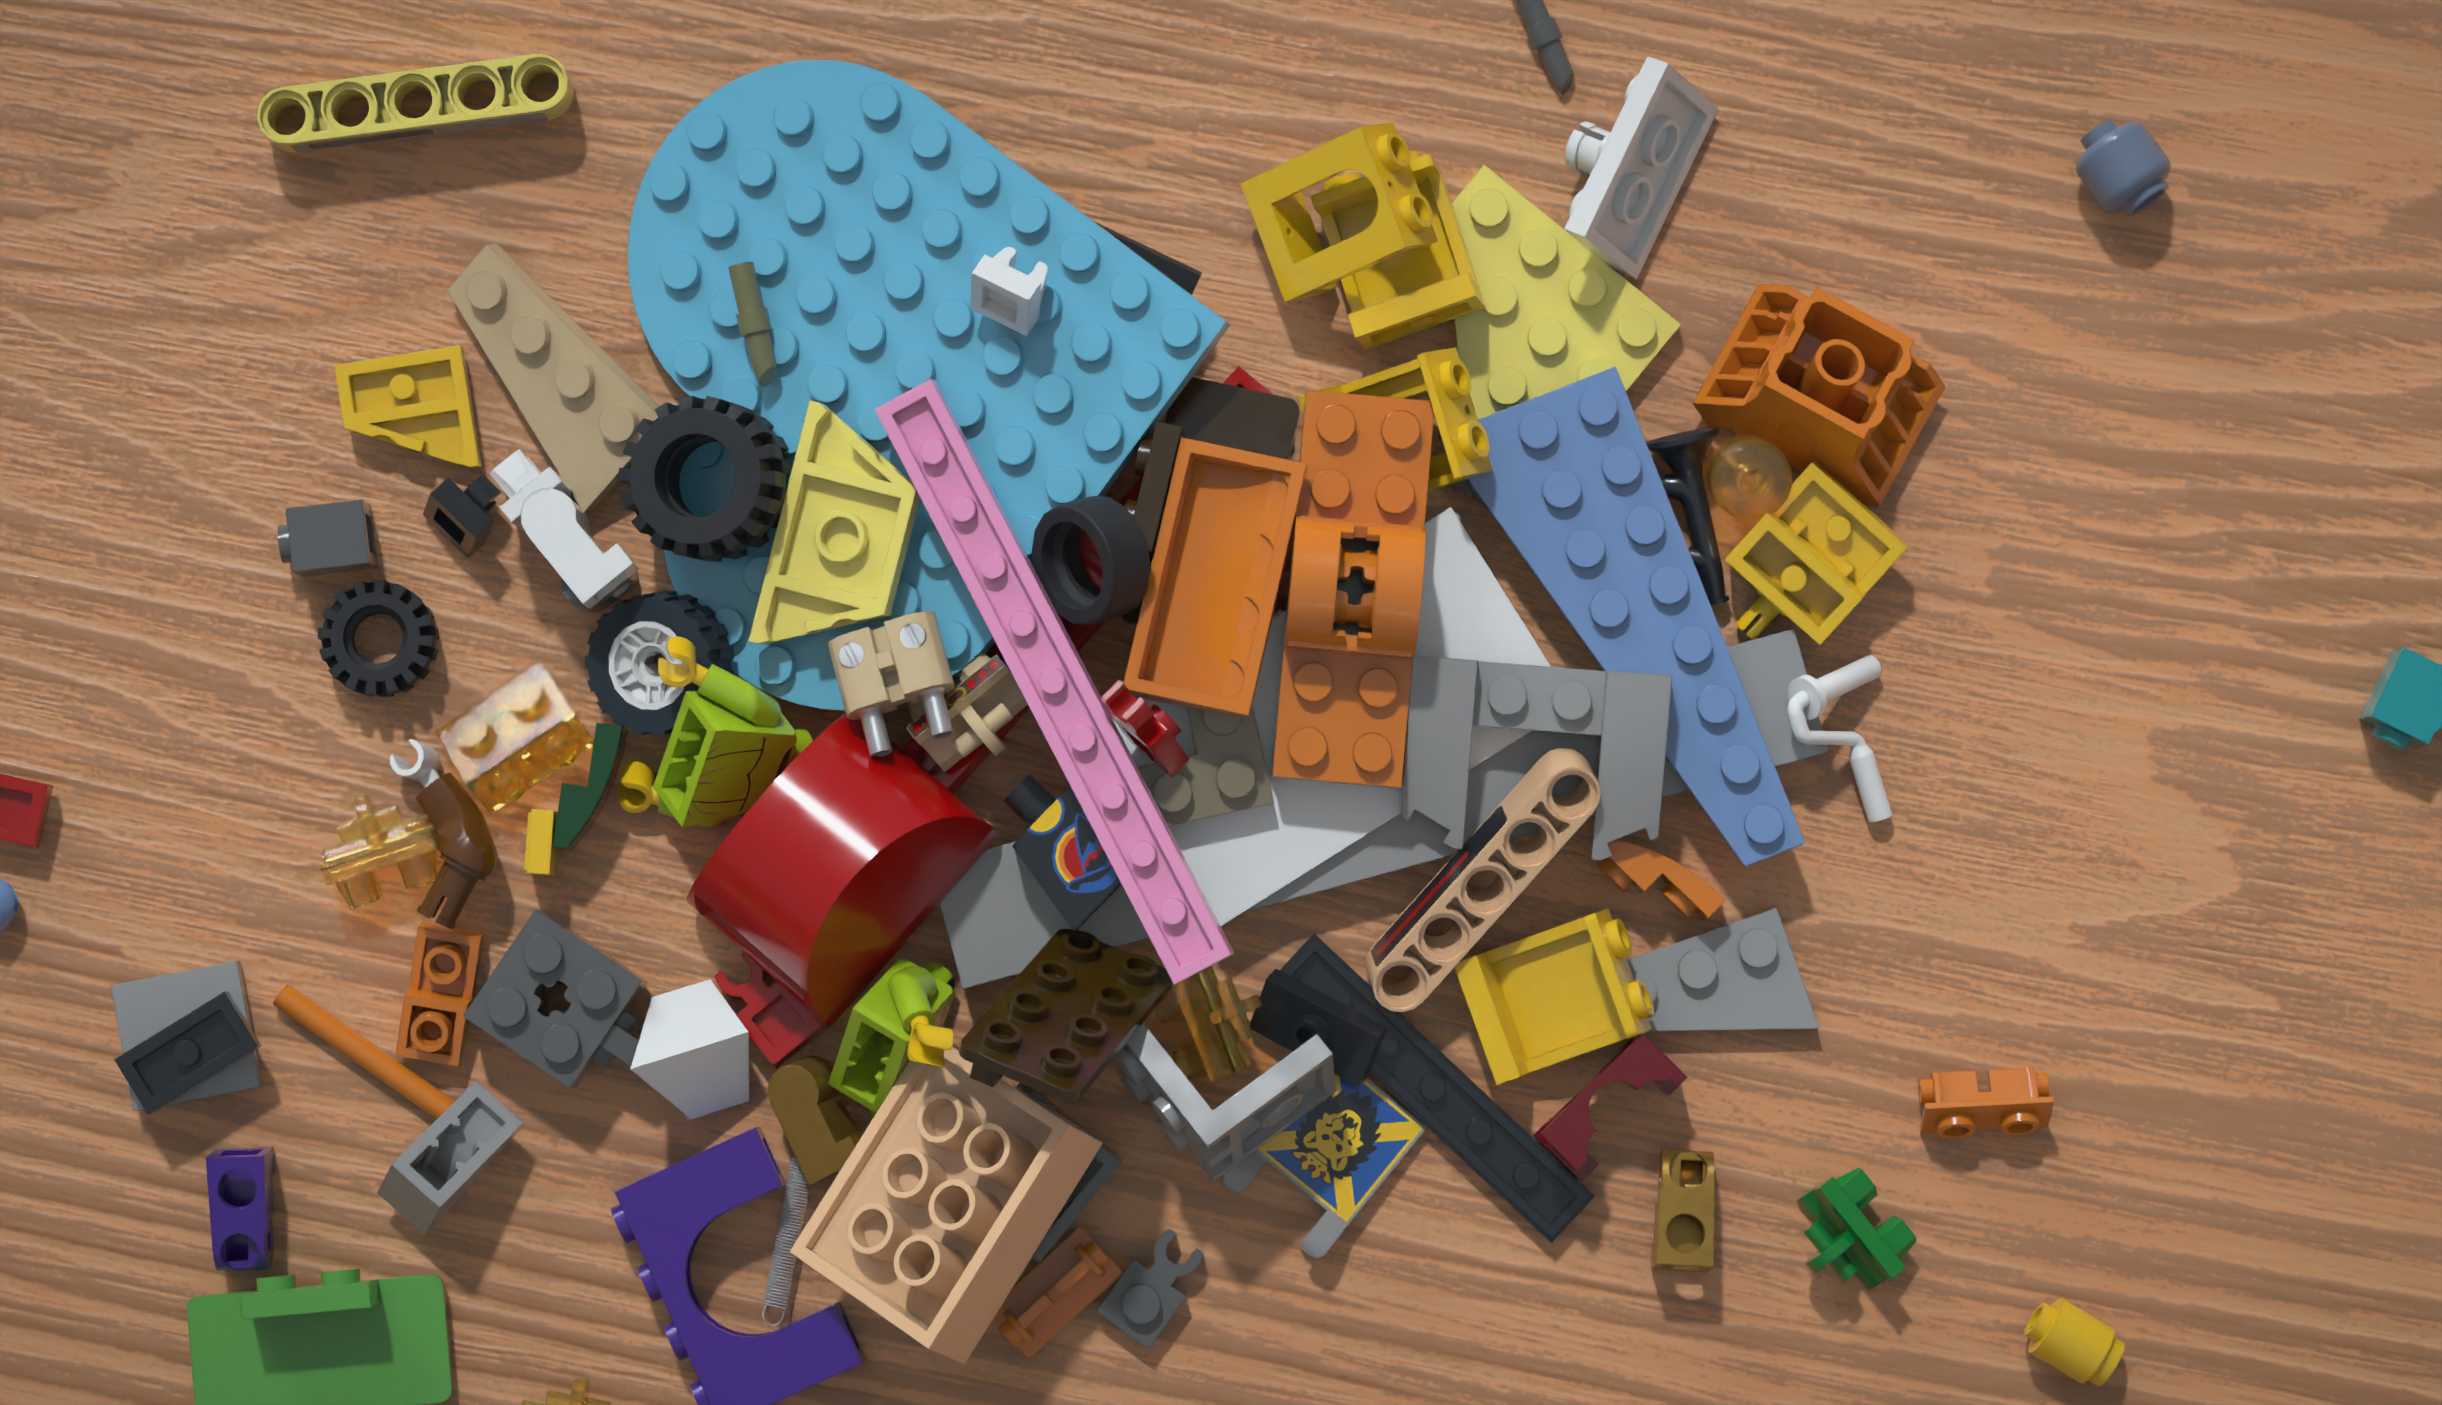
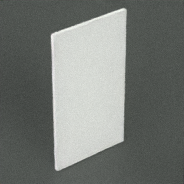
M1450 507L1426 522L1424 528H1426L1424 576L1415 655L1551 667L1464 529L1459 514L1455 513ZM1286 611L1272 619L1253 701L1255 719L1274 803L1169 826L1220 926L1401 813L1405 753L1402 787L1400 789L1271 777ZM1144 699L1150 707L1153 704L1160 707L1179 726L1181 732L1175 739L1186 755L1196 754L1187 708ZM1114 721L1137 767L1153 764L1152 760L1128 740ZM1473 726L1469 770L1532 730Z

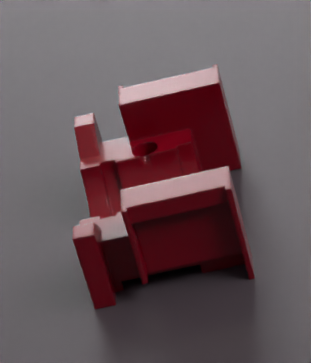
M1643 1034L1632 1037L1534 1136L1577 1180L1582 1182L1599 1166L1587 1153L1588 1139L1597 1131L1589 1118V1103L1598 1088L1606 1083L1619 1081L1629 1085L1634 1090H1639L1647 1081H1653L1665 1095H1671L1688 1077Z

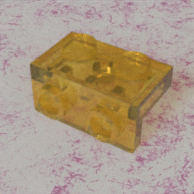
M542 661L435 731L465 784L489 812H495L504 805L518 800L529 788L559 768L572 764L580 754L591 748L594 743L591 733L578 718L552 674Z

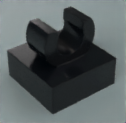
M483 474L474 480L464 492L448 477L430 493L423 516L469 558L486 543L494 523L487 513L496 505L497 502L494 499L500 495L501 491Z

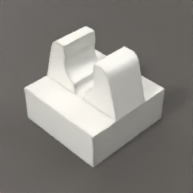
M1012 247L1004 248L993 258L984 254L972 272L970 309L1027 336L1039 319L1040 305L1047 285L1048 266L1039 261L1034 270L1027 275L1014 269L1016 266L1017 250Z

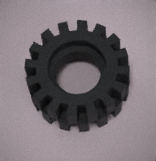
M374 580V582L370 583L361 581L352 584L353 588L345 592L342 590L334 597L336 602L331 608L326 607L322 614V617L325 618L323 628L318 627V639L322 642V649L319 652L322 661H325L330 668L328 671L331 675L342 682L344 686L358 693L371 697L381 696L383 698L392 697L395 693L401 691L407 692L414 688L413 684L420 678L424 680L430 672L427 668L431 661H436L438 650L435 649L436 639H439V631L432 619L434 615L430 608L421 601L422 599L407 588L397 583L387 582L386 580ZM375 614H385L393 617L401 627L403 633L401 649L394 658L385 663L375 664L367 662L359 655L355 647L356 630L359 624L367 617Z

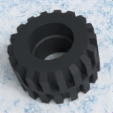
M695 396L679 398V405L665 403L654 409L658 418L654 421L643 418L635 428L642 435L639 442L627 441L622 454L632 457L630 469L619 468V482L629 484L630 493L621 495V499L625 509L635 511L637 517L631 522L640 533L649 534L652 537L650 542L660 549L672 551L676 555L708 562H722V558L736 560L748 555L746 550L748 547L761 548L770 541L766 531L770 527L777 529L781 515L779 510L782 502H784L787 491L786 478L790 477L793 467L792 462L785 461L782 454L788 451L789 448L783 437L774 435L771 432L774 426L765 417L752 413L753 410L709 396H706V399ZM719 442L725 446L733 459L736 471L735 486L728 501L718 511L705 517H698L689 511L681 497L679 487L680 473L685 461L693 451L704 444Z

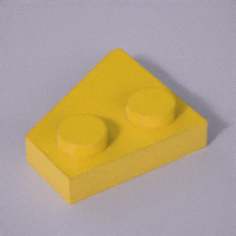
M461 345L334 365L343 426L346 430L472 470L482 468L464 349Z

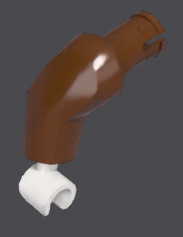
M409 739V742L418 753V760L415 766L411 768V765L403 757L395 754L390 756V765L398 775L420 782L425 788L415 798L437 832V849L442 852L440 858L444 860L421 905L419 904L417 912L429 919L431 917L435 918L445 897H447V901L435 922L454 930L455 922L478 879L485 881L487 876H493L498 857L497 849L483 813L451 772L442 776L438 775L440 758L437 751L431 746Z

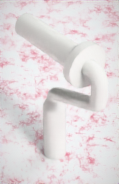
M1867 655L1818 679L1811 675H1802L1793 679L1788 686L1789 703L1787 713L1793 734L1800 743L1807 745L1850 746L1849 761L1868 822H1877L1889 818L1893 814L1873 750L1866 744L1864 738L1859 733L1852 731H1811L1806 721L1823 715L1828 701L1879 678L1882 671L1881 665L1872 655Z

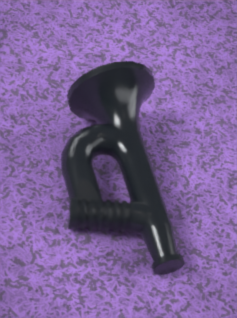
M1718 427L1681 432L1646 442L1649 451L1662 458L1674 473L1663 474L1660 476L1668 499L1678 500L1684 508L1692 544L1688 549L1710 605L1730 600L1729 595L1725 594L1723 566L1703 477L1705 455L1713 440L1720 434Z

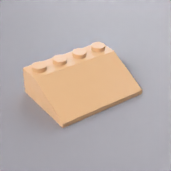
M952 1046L950 1050H944L945 1065L943 1068L909 1060L791 1248L790 1253L928 1349L965 1364L1103 1142L1003 1078L994 1087L971 1079L970 1074L973 1063L964 1060L959 1055V1050Z

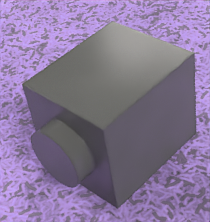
M364 500L285 508L287 524L278 526L279 552L283 563H292V571L295 574L306 577L378 568L371 505Z

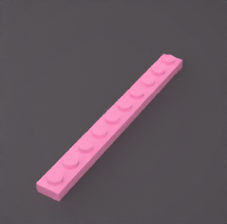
M929 379L874 409L1173 984H1178L1235 954L1109 711L1102 702L1097 688L936 380Z

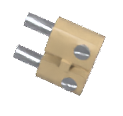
M932 611L904 615L885 621V626L874 630L865 627L838 636L828 642L847 719H861L870 757L874 755L882 757L892 752L882 714L897 710V705L909 701L913 704L923 703L933 739L944 738L954 733L944 694L952 691L955 686L936 615Z

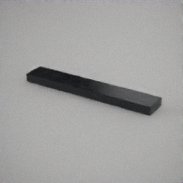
M1315 933L1280 969V971L1388 1027L1370 1074L1550 1243L1561 1234L1595 1197L1399 1012L1383 1007L1375 998L1372 987Z

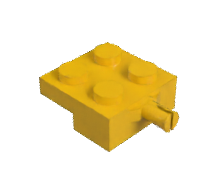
M1813 460L1725 558V561L1749 581L1760 595L1735 623L1743 631L1759 613L1762 614L1746 633L1747 636L1754 640L1780 613L1789 617L1821 645L1863 599L1874 584L1904 553L1909 544Z

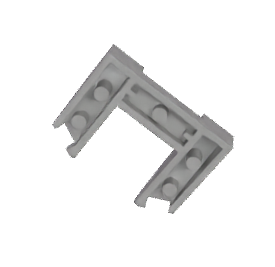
M1415 655L1412 662L1401 817L1408 821L1414 810H1417L1450 830L1443 843L1454 849H1463L1473 726L1601 736L1598 783L1601 794L1599 804L1595 809L1591 860H1603L1611 857L1612 854L1607 843L1644 828L1650 840L1658 838L1672 676Z

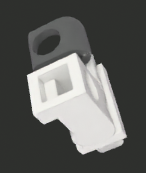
M518 449L489 473L510 498L500 506V509L514 525L527 534L561 576L563 593L570 603L590 613L600 612L636 585L639 567L618 543L605 553L600 549L590 536L591 526L588 516L571 499L573 491L550 466L541 473L532 460Z

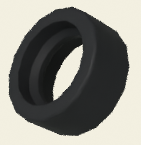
M1090 496L1058 505L1044 513L1034 531L1031 552L1034 570L1057 614L1072 624L1091 625L1122 616L1137 608L1148 590L1151 567L1148 545L1140 525L1128 509L1110 497ZM1082 529L1085 530L1094 542L1101 559L1103 578L1100 592L1088 579L1081 562L1079 542Z

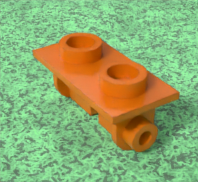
M2034 1067L1990 1069L1987 1074L1989 1092H1978L1976 1070L1931 1072L1930 1079L1918 1080L1919 1103L1924 1105L1920 1134L1937 1133L1939 1137L1944 1139H1960L1972 1135L1975 1131L2001 1130L2006 1135L2021 1136L2031 1134L2041 1127H2048L2054 1105V1096H2049L2047 1072L2036 1073Z
M1080 1225L1011 1289L993 1321L999 1326L998 1329L1013 1346H1017L1030 1359L1124 1272Z

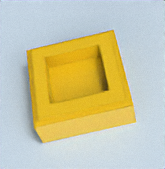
M531 809V812H528L524 870H527L528 874L556 876L558 848L553 847L557 811Z

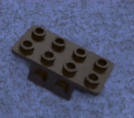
M1195 377L1190 379L1168 409L1166 422H1156L1153 439L1142 438L1135 463V475L1143 477L1138 500L1128 499L1125 507L1140 525L1148 545L1150 567L1181 437L1289 460L1300 416L1299 406L1296 401L1283 396ZM1142 601L1137 608L1122 615L1126 623L1137 626Z
M1060 929L1016 979L1006 986L1001 996L986 1013H983L978 1018L976 1024L961 1040L959 1055L964 1060L973 1063L970 1078L990 1087H994L1005 1076L1062 1101L1076 1102L1172 988L1173 982L1166 968L1157 965L1149 957L1130 954L1110 946L1085 931Z

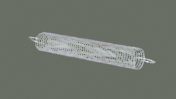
M791 1158V1160L793 1161H791L792 1164H790V1166L794 1168H789L793 1171H788L792 1174H788V1176L790 1177L787 1178L789 1179L787 1180V1182L791 1184H786L790 1187H785L786 1189H789L785 1190V1192L787 1193H784V1195L786 1196H784L785 1199L783 1201L787 1203H782L786 1206H782V1208L784 1209H781V1211L783 1212H781L782 1215H780V1217L784 1219H779L783 1222H778L781 1225H778V1227L780 1228L777 1229L779 1231H777L778 1235L776 1236L780 1238H775L776 1240H778L775 1241V1243L777 1244H774V1246L776 1247L773 1248L775 1249L773 1252L776 1254H772L775 1257H772V1259L774 1260H771V1262L773 1263L770 1264L772 1265L770 1266V1268L773 1270H769L770 1272H772L768 1273L771 1276H768V1278L770 1279H768L767 1281L769 1282L766 1283L768 1285L766 1286V1288L769 1289H765L768 1292H765V1294L767 1295H764L765 1298L763 1299L765 1301L763 1302V1304H766V1306L769 1305L784 1309L783 1316L787 1308L771 1304H778L784 1306L788 1305L769 1300L788 1303V1301L778 1300L770 1297L788 1300L789 1298L775 1296L772 1294L789 1296L787 1294H781L773 1291L790 1293L788 1291L778 1290L774 1288L791 1290L790 1288L776 1286L783 1285L791 1287V1285L781 1284L773 1281L792 1284V1282L783 1281L775 1278L792 1280L789 1278H784L776 1275L793 1277L791 1275H786L777 1272L794 1274L793 1272L779 1270L786 1269L794 1271V1269L780 1267L777 1265L795 1268V1266L786 1265L778 1262L796 1264L788 1261L779 1260L784 1259L796 1261L794 1259L781 1257L786 1256L797 1258L795 1256L782 1254H792L788 1251L783 1250H791L785 1247H793L791 1245H786L782 1243L795 1244L784 1240L796 1242V1240L789 1239L785 1237L798 1239V1237L787 1234L800 1236V1234L788 1231H795L800 1233L802 1232L785 1227L803 1229L800 1227H795L787 1224L803 1226L802 1224L788 1222L794 1221L804 1223L803 1221L790 1219L796 1218L804 1220V1218L795 1217L791 1215L805 1217V1215L793 1212L806 1213L803 1211L794 1210H806L804 1208L791 1206L796 1205L807 1207L806 1205H801L793 1202L808 1204L807 1202L798 1201L794 1199L808 1201V1199L795 1196L809 1197L806 1195L797 1194L809 1193L794 1189L810 1191L809 1189H804L796 1186L811 1188L810 1186L797 1184L808 1183L799 1181L807 1180L804 1178H800L805 1176L801 1175L804 1173L803 1171H799L802 1169L800 1168V1165L798 1164L796 1158ZM765 1306L764 1309H763V1315H762L764 1322H765L767 1325H769V1326H776V1325H778V1324L782 1321L783 1316H782L781 1320H780L777 1324H774V1325L768 1324V1323L765 1321V1319H764V1310H765V1308H766V1306Z

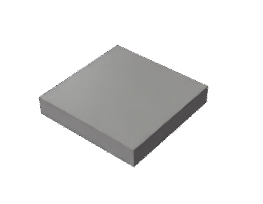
M240 961L111 985L123 1054L224 991L230 993L253 1031ZM257 1050L168 1105L263 1087ZM129 1085L133 1111L145 1110Z

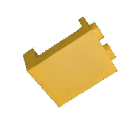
M1409 151V165L1420 193L1426 198L1433 213L1432 226L1438 242L1428 246L1410 248L1341 280L1351 313L1347 315L1355 339L1366 350L1486 308L1441 168L1431 154L1420 156L1418 151ZM1347 173L1334 177L1323 184L1324 191L1310 197L1314 209L1321 217L1330 246L1363 232L1372 224L1377 215L1378 199L1376 190L1371 181L1366 176L1360 178L1359 173Z
M1608 908L1460 961L1454 967L1496 1085L1618 1041L1638 1036L1652 1029L1648 1017L1654 1015L1651 996L1641 979L1634 981L1626 959L1627 956L1632 955L1629 935L1619 918L1612 920Z

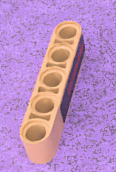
M1560 747L1550 750L1543 755L1463 844V849H1459L1371 947L1366 956L1365 968L1375 998L1383 1007L1395 1012H1406L1415 1009L1423 1003L1592 815L1599 804L1601 791L1598 780L1582 753L1572 748ZM1569 774L1582 777L1579 787L1572 793L1559 795L1552 792L1553 786L1561 777ZM1526 822L1539 825V830L1530 840L1525 842L1510 840V834L1518 825ZM1491 870L1497 873L1494 882L1486 888L1479 890L1471 889L1467 886L1471 876L1479 871ZM1443 917L1455 921L1451 930L1444 935L1437 937L1425 934L1428 924L1435 919ZM1407 965L1413 968L1409 977L1402 982L1388 983L1382 980L1386 971L1391 967Z

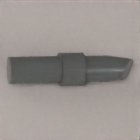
M1516 0L1527 28L1525 31L1533 50L1537 49L1545 70L1561 95L1565 94L1573 81L1574 73L1561 43L1562 35L1555 18L1550 17L1543 0Z

